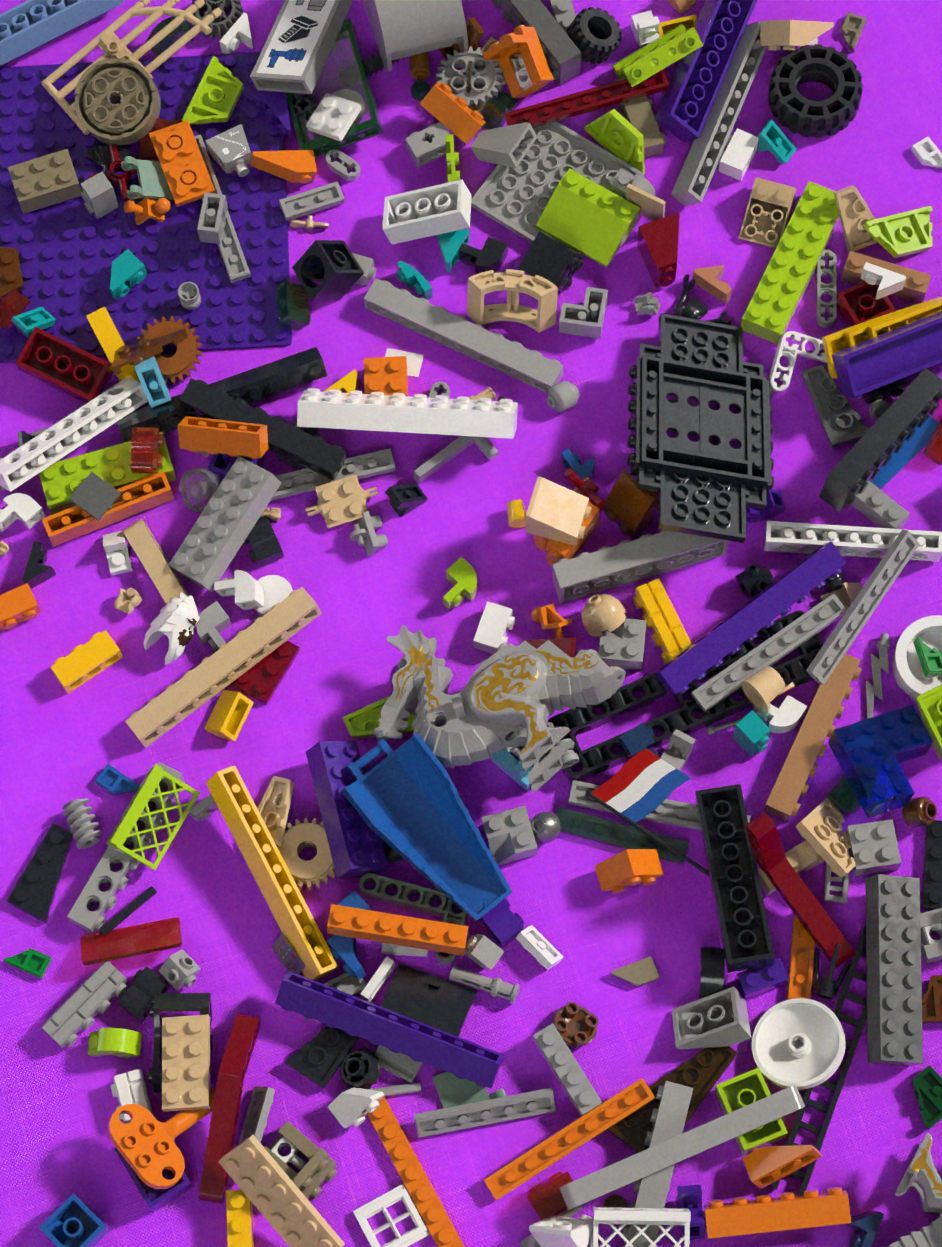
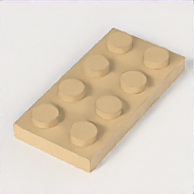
M207 1014L162 1018V1110L167 1112L210 1109V1016Z

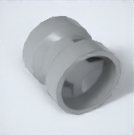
M193 282L181 284L178 289V296L182 307L187 310L198 308L201 303L198 286Z
M563 739L561 741H558L554 746H558L561 743L572 739ZM574 745L562 755L563 766L561 769L571 767L579 762L578 754L573 750Z

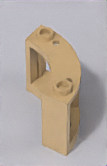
M506 269V272L494 273L493 270L482 272L468 278L467 315L480 325L496 321H513L525 324L540 333L556 324L558 287L541 276L536 275L532 277L525 275L524 271ZM507 290V304L484 306L485 294ZM519 292L537 299L538 310L519 305Z

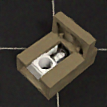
M287 1121L278 1131L280 1133L278 1138L269 1148L266 1146L264 1148L309 1201L310 1199L314 1201L321 1194L322 1185L326 1181L330 1183L338 1173L336 1171L338 1165L329 1157V1154L324 1149L317 1147ZM283 1146L291 1147V1153L286 1157L279 1155V1150ZM298 1152H300L309 1160L307 1164L306 1161L304 1162L299 1157V1155L297 1156ZM291 1162L296 1169H300L299 1173L297 1174L287 1164Z

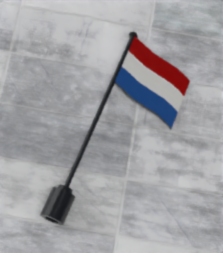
M645 749L630 758L603 785L593 792L592 790L586 791L585 795L587 798L591 797L709 876L707 869L637 823L657 809L676 788L692 778L648 749Z

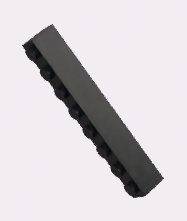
M191 378L179 399L180 408L201 418L267 425L268 450L335 481L346 460V451L337 444L331 445L325 442L322 437L318 435L312 436L296 425L293 427L287 424L284 419L278 416L272 417L259 407L253 408L240 398L234 399L221 389L215 390L209 387L203 380L198 379L196 381Z

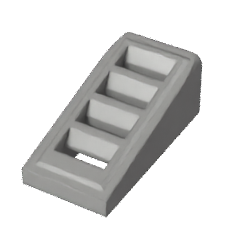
M826 862L823 901L847 903L849 872L843 878L831 877V872L833 871ZM830 881L843 882L842 887L830 886ZM830 890L842 891V896L829 895Z

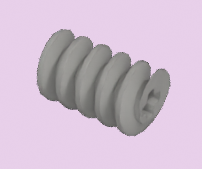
M88 798L75 799L62 807L64 809L63 813L67 817L66 821L68 825H71L69 829L71 833H74L73 839L77 841L76 847L78 849H85L96 845L100 841L97 837L102 834L101 830L94 831L99 826L98 822L91 823L96 818L95 814H87L92 811L91 806H84L89 803Z

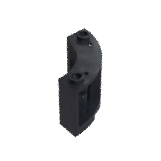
M211 993L155 994L154 1003H150V1017H154L153 1067L148 1071V1082L153 1084V1093H162V1071H160L162 1051L161 1012L200 1011V1015L208 1014L210 1016L211 1064L213 1034H211ZM210 1066V1082H211V1069H212L211 1066Z

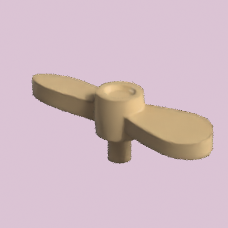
M311 215L308 216L306 222L299 220L290 221V226L294 228L305 227L307 230H313L314 227H329L328 223L314 222Z

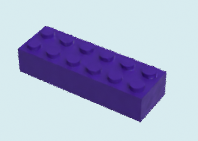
M319 741L306 751V756L337 878L362 877L368 873L377 875L389 867L382 839L369 828L342 793L344 788L357 781L346 767L349 763H354L361 758L357 741ZM361 768L360 771L364 775V768Z

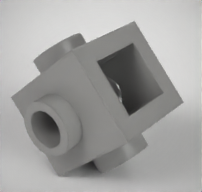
M182 949L170 955L159 972L177 991L185 986L187 988L192 986L196 982V975L201 968Z

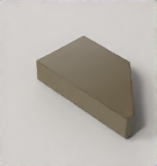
M848 12L840 32L850 51L854 52L867 18Z
M651 956L611 971L612 976L623 979L637 987L660 978Z

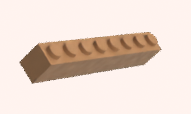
M845 653L824 685L820 684L766 802L765 812L788 822L791 816L796 817L801 806L797 802L800 796L805 797L810 786L806 782L809 776L814 777L819 766L815 762L818 757L822 758L826 751L827 745H824L827 737L831 739L836 726L833 725L835 718L840 719L845 707L841 706L844 699L848 700L852 693L853 687H850L852 680L857 681L862 669L859 668L860 659Z

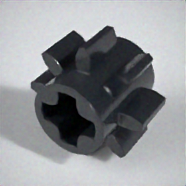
M304 94V97H297L296 105L293 106L298 110L296 115L309 121L318 107L315 104L318 99L314 96L310 97L308 94Z

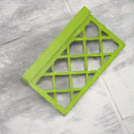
M159 765L151 766L106 844L117 848L155 871L200 792L165 772ZM163 777L171 782L173 790L161 793L159 783ZM186 790L193 795L188 803L180 805L177 792ZM174 793L177 806L165 808L162 796ZM158 797L161 810L150 812L148 801L151 798ZM186 806V808L184 809V811H183V813H182L181 807ZM144 808H145L146 814H142V815H141V813L143 812V810H144ZM178 809L179 820L169 824L166 811ZM162 812L165 825L154 828L151 815ZM147 816L150 829L138 832L136 824L138 818ZM174 825H175V827L173 828V830H172V832H171L170 826H174ZM166 828L168 839L166 842L158 843L155 830ZM151 832L154 845L142 847L139 834ZM136 835L138 849L129 850L123 846L127 837ZM155 847L157 857L154 863H151L145 859L143 850ZM140 851V855H141V856H139L138 854H136V853H134V852Z

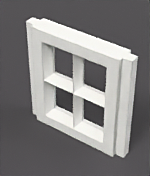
M403 1184L353 1211L371 1247H409L430 1235ZM402 1200L408 1211L392 1220L386 1208ZM383 1211L388 1222L372 1231L367 1219ZM411 1216L416 1227L400 1235L395 1223ZM391 1227L396 1238L380 1246L375 1235Z

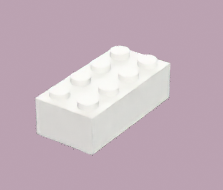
M457 180L387 196L384 201L382 230L393 245L470 228L472 195L464 181Z

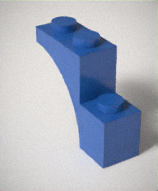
M355 890L338 904L371 910L369 905ZM333 935L327 940L335 961L340 959L343 962L344 966L342 968L350 977L354 975L358 980H361L366 976L357 958V938Z

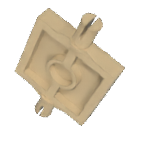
M356 474L317 486L315 491L318 497V505L305 508L306 512H309L307 515L309 517L321 513L328 529L358 520L362 517V512L368 511L366 498L378 495L377 488L375 486L363 490L359 485Z

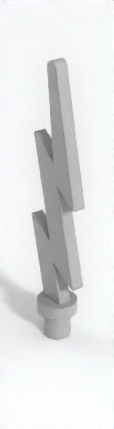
M881 633L880 640L877 641L876 646L879 648V659L871 653L873 685L866 680L867 722L869 726L873 725L874 695L883 702L881 669L889 674L887 649L890 648V643L888 642L889 634Z

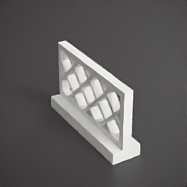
M593 1207V1247H598V1238L603 1242L599 1247H611L608 1242L617 1233L626 1242L623 1247H634L632 1243L641 1234L651 1243L648 1247H658L656 1243L665 1234L674 1242L672 1247H681L679 1244L683 1240L684 1247H689L691 1212L689 1209ZM598 1224H609L615 1231L604 1240L598 1234ZM613 1224L621 1225L618 1228H616ZM626 1224H633L638 1232L628 1241L620 1230ZM650 1225H657L663 1231L654 1241L644 1233ZM661 1225L669 1226L666 1229H664ZM674 1225H684V1235L676 1241L668 1231Z

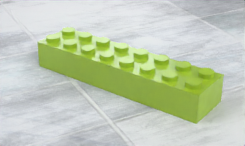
M808 181L742 317L741 328L743 331L778 345L779 339L786 332L815 272L821 254L826 249L840 219L833 193L835 191Z

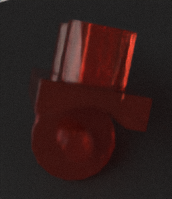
M14 288L6 297L0 299V326L4 329H9L13 324L12 317L22 314L30 303V299L21 295Z

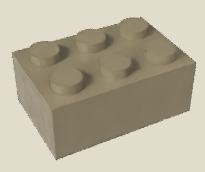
M68 149L8 167L23 214L81 196L80 193L82 191Z

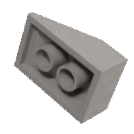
M735 987L672 1009L677 1049L732 1046L751 1039L746 1001Z

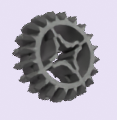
M204 0L205 4L200 9L198 8L193 16L202 20L219 7L222 13L208 25L212 29L208 35L212 40L215 36H218L221 40L222 35H225L243 14L240 0ZM204 9H205V10H206V12L204 13L205 15H204L203 17H201V14H202V12H203ZM231 9V14L228 17H226V14H228L227 11ZM202 31L200 32L204 38L208 36Z

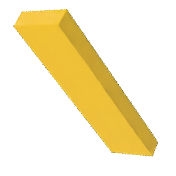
M104 306L86 317L113 367L115 351L125 346ZM127 364L121 367L122 373L117 375L119 381L129 376L140 382L134 365Z

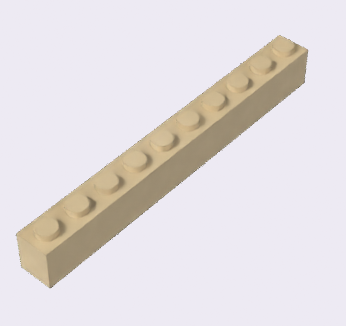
M303 587L292 591L284 601L275 604L263 617L257 618L251 626L240 631L234 639L220 646L217 652L210 657L204 658L200 665L186 672L179 681L169 685L158 697L149 700L146 706L132 713L125 722L144 747L147 748L320 616L322 612L317 603Z

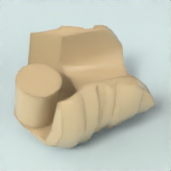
M121 588L114 603L115 608L131 614L134 608L142 602V598L138 591L133 588H128L127 591Z

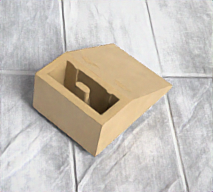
M755 177L739 239L776 248L785 231L797 188Z

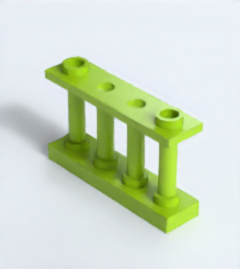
M681 24L611 66L618 79L626 77L631 87H634L702 47L703 43L694 27L686 31L684 25Z

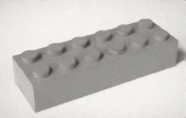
M238 456L170 561L169 566L179 575L212 592L214 582L220 580L278 490L281 482L271 472Z

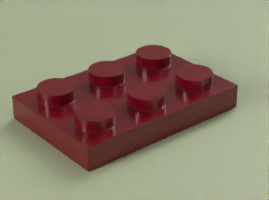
M289 641L284 642L229 685L267 705L299 653L300 647Z

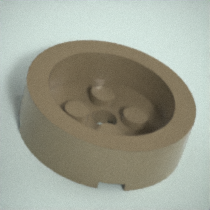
M120 58L99 61L89 67L77 83L75 89L76 114L88 132L106 144L128 145L142 139L152 130L160 114L161 101L156 84L143 67L131 60ZM120 95V104H111L112 96Z

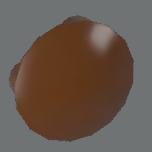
M569 1002L555 1013L553 1024L566 1044L582 1047L589 1044L595 1038L598 1018L586 1008L577 1005L575 1002Z

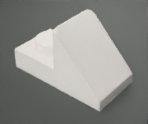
M246 13L240 16L220 40L222 53L230 54L232 51H235L240 42L253 49Z
M866 262L861 279L865 280L868 284L879 285L875 298L877 300L902 290L906 276Z
M123 531L102 535L111 576L133 571Z

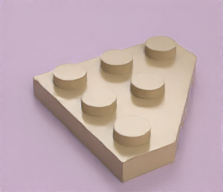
M826 798L795 827L799 830L800 835L814 847L815 852L829 864L831 870L840 878H843L856 864L854 858L849 855L848 849L851 848L848 834L843 832L841 824L844 823L843 815Z

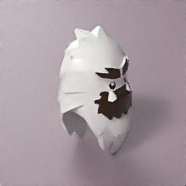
M182 592L179 597L169 599V603L160 610L161 613L152 621L151 627L145 634L143 643L145 650L149 649L151 645L153 646L163 634L169 638V649L164 659V665H168L182 655L185 646L192 639L193 629L200 619L193 596L187 597Z

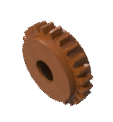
M172 316L169 321L162 317V322L160 323L154 319L155 325L153 326L149 323L146 324L148 330H141L143 337H137L138 341L143 339L151 340L179 330H186L188 338L176 344L177 352L173 357L165 358L159 353L155 355V359L166 384L168 380L176 384V379L178 378L183 382L184 375L190 378L191 374L189 371H197L194 366L195 363L201 364L197 357L203 356V353L198 350L203 347L202 343H197L200 340V336H193L196 332L195 328L189 330L190 324L188 322L182 325L183 321L181 318L175 322Z

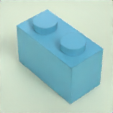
M155 356L135 366L136 373L151 408L171 400Z

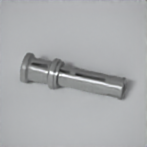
M453 966L449 977L450 980L489 992L494 998L498 996L510 1000L511 1004L515 1003L520 990L519 984L512 985L503 982L502 978H488L457 966Z

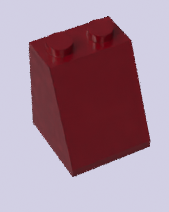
M678 213L649 222L638 228L637 247L655 288L660 286L667 287L675 282L680 217Z

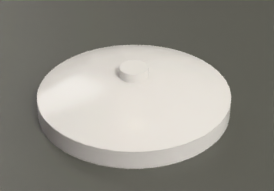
M795 998L780 1002L764 1013L754 1029L751 1045L755 1063L770 1082L782 1088L796 1085L798 1090L818 1086L835 1073L844 1057L846 1041L841 1023L827 1006L815 1000Z

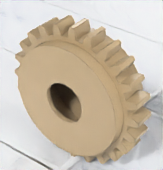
M304 818V823L301 824L297 819L295 820V826H292L290 823L287 824L289 830L284 832L282 847L277 846L295 883L299 884V889L302 890L304 885H307L308 889L311 890L312 884H316L317 888H320V882L323 881L325 884H328L327 878L329 876L335 878L333 872L335 868L323 821L320 825L317 824L316 818L312 820V823H309L308 819ZM312 847L317 850V854L313 859L305 861L299 858V853L302 849Z

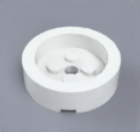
M941 615L924 617L909 625L901 634L893 654L892 670L894 678L900 689H903L915 702L916 696L942 684V676L925 677L913 643L916 638H921L925 645L931 649L935 648L942 654Z

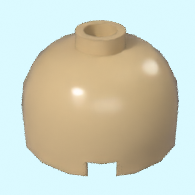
M607 594L593 595L588 599L582 610V622L589 635L599 637L603 635L601 632L607 629L610 633L618 628L625 621L626 615L624 613L627 612L617 598Z

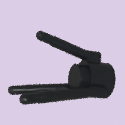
M839 943L835 946L827 977H821V980H819V950L815 949L812 989L815 990L814 994L824 999L831 1000L833 995L837 996L838 988L850 967L848 963L845 965L834 985L835 980L832 979V975L839 954Z

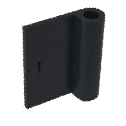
M399 963L381 1007L460 1037L461 1029L477 991Z

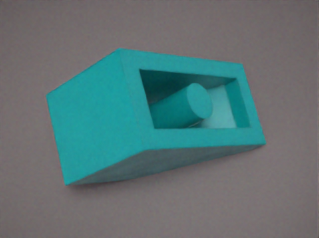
M468 229L436 235L446 271L451 273L459 260V249L462 243L468 245L470 242V230Z

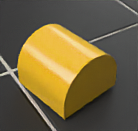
M518 499L508 502L506 506L509 526L512 528L526 527V512L523 501Z

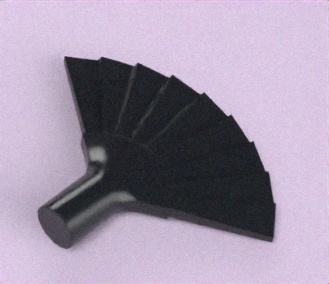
M110 144L94 146L83 154L84 157L103 168L102 172L109 171L110 164L112 163L109 151ZM117 145L120 160H124L126 156L133 157L130 151Z

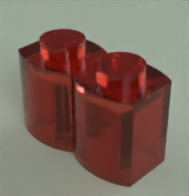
M132 427L130 459L132 473L158 474L159 467H163V455L159 454L160 447L164 446V435L160 434L159 428Z

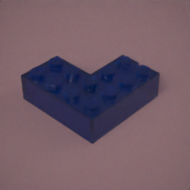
M913 704L834 729L828 741L867 818L886 813L887 809L892 811L904 807L910 802L915 792L899 763L926 755L933 743Z

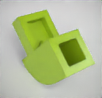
M460 557L446 570V579L454 585L443 596V605L448 610L454 606L458 607L464 601V596L472 601L477 593L476 572L464 558Z
M99 1028V1031L90 1032L88 1055L94 1057L114 1055L122 1058L140 1056L142 1033L121 1028Z

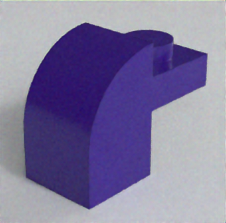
M775 489L768 491L766 495L767 505L764 510L746 507V521L753 523L767 520L785 511L786 508L780 491Z
M701 1185L677 1186V1208L689 1209L691 1212L689 1240L705 1239ZM679 1225L680 1237L684 1235V1225Z

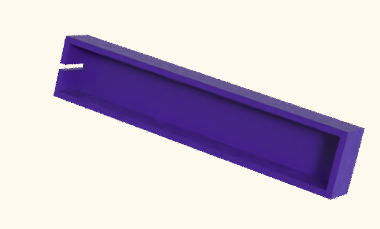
M942 311L831 354L842 395L857 397L922 371L925 368L927 369L942 363Z

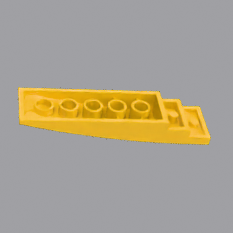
M942 296L822 337L831 378H838L831 354L941 312Z

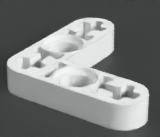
M795 331L783 333L779 339L768 378L770 389L779 392L788 387L797 354L827 363L825 353H819L820 350L824 351L823 341ZM792 336V341L800 342V344H791L790 346H788V342L785 340L786 338ZM807 341L814 344L815 350L813 353L806 352L805 344ZM782 355L789 358V365L787 367H782L779 363ZM776 370L786 371L787 373L781 374L780 381L783 382V385H779L777 387V383L774 382V379L779 378L781 372H776Z

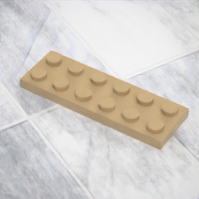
M253 1134L218 1161L289 1247H343L345 1245Z

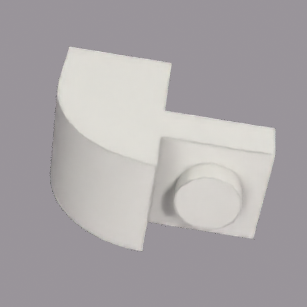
M651 11L631 16L630 25L638 46L647 45L660 37L658 33L660 25L658 16L653 17Z
M15 493L6 496L3 499L6 507L0 509V532L5 531L17 519L30 530L45 517L42 507L26 494Z
M234 570L235 579L227 577L223 578L222 581L214 582V590L222 597L235 595V604L243 610L264 607L263 588L247 572Z
M787 695L779 709L770 704V710L767 713L759 711L755 706L753 711L761 720L770 721L768 726L771 729L770 732L786 733L798 725L806 712L807 706Z

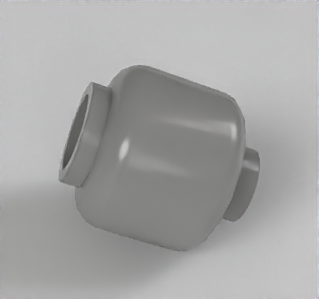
M562 381L549 388L547 403L556 411L564 412L578 403L579 390L575 384Z

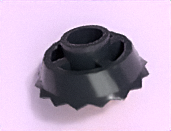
M358 1048L355 1051H351L341 1063L340 1075L342 1083L345 1084L347 1089L354 1087L370 1090L371 1086L376 1084V1079L380 1076L379 1070L381 1065L379 1064V1057L375 1056V1052L370 1051L368 1048Z

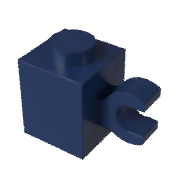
M641 723L617 739L628 757H631L642 750L648 749L647 746L655 742L653 739L655 734L649 725L645 726L644 723ZM648 749V750L651 751L652 753H654V754H656L657 756H659L658 753H657L655 750H653V749Z

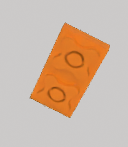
M188 120L149 133L176 207L204 198V193L216 194Z

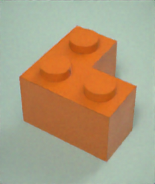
M626 849L595 865L601 890L612 891V894L625 891L626 886H633L639 883H643V886L654 884L657 878L664 875L656 849Z

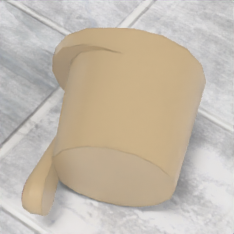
M770 666L761 669L741 684L743 692L749 701L763 713H767L770 710V703L777 696L795 687L793 682L785 687L780 674Z

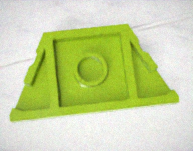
M212 57L184 114L182 122L188 120L190 125L228 122L244 86L238 78L232 75V72L227 67L224 68L219 63L217 57Z
M615 109L583 128L609 153L643 172L642 176L644 177L643 134Z
M931 206L866 221L862 225L894 258L926 251L932 247Z

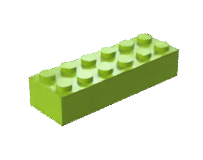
M163 432L58 461L39 473L47 505L52 515L76 506V504L69 500V497L78 488V484L82 483L91 472L115 489L164 471L168 482L177 480Z

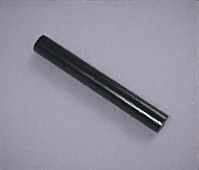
M152 886L149 887L103 925L99 932L105 937L157 893Z

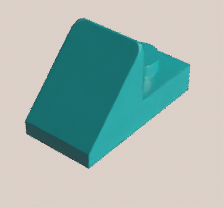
M771 119L759 133L758 151L769 150L781 165L786 164L796 151V147Z
M42 306L12 317V322L28 339L35 327L43 330L54 326L56 321Z

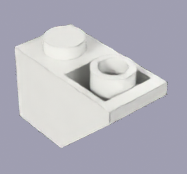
M353 1087L342 1092L328 1106V1109L344 1129L352 1125L357 1127L366 1120L365 1115L367 1113H371L379 1107L378 1101L384 1094L382 1091Z

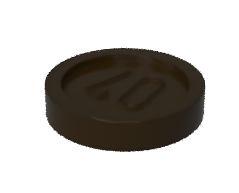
M614 1194L606 1198L603 1207L627 1208V1203L622 1196Z

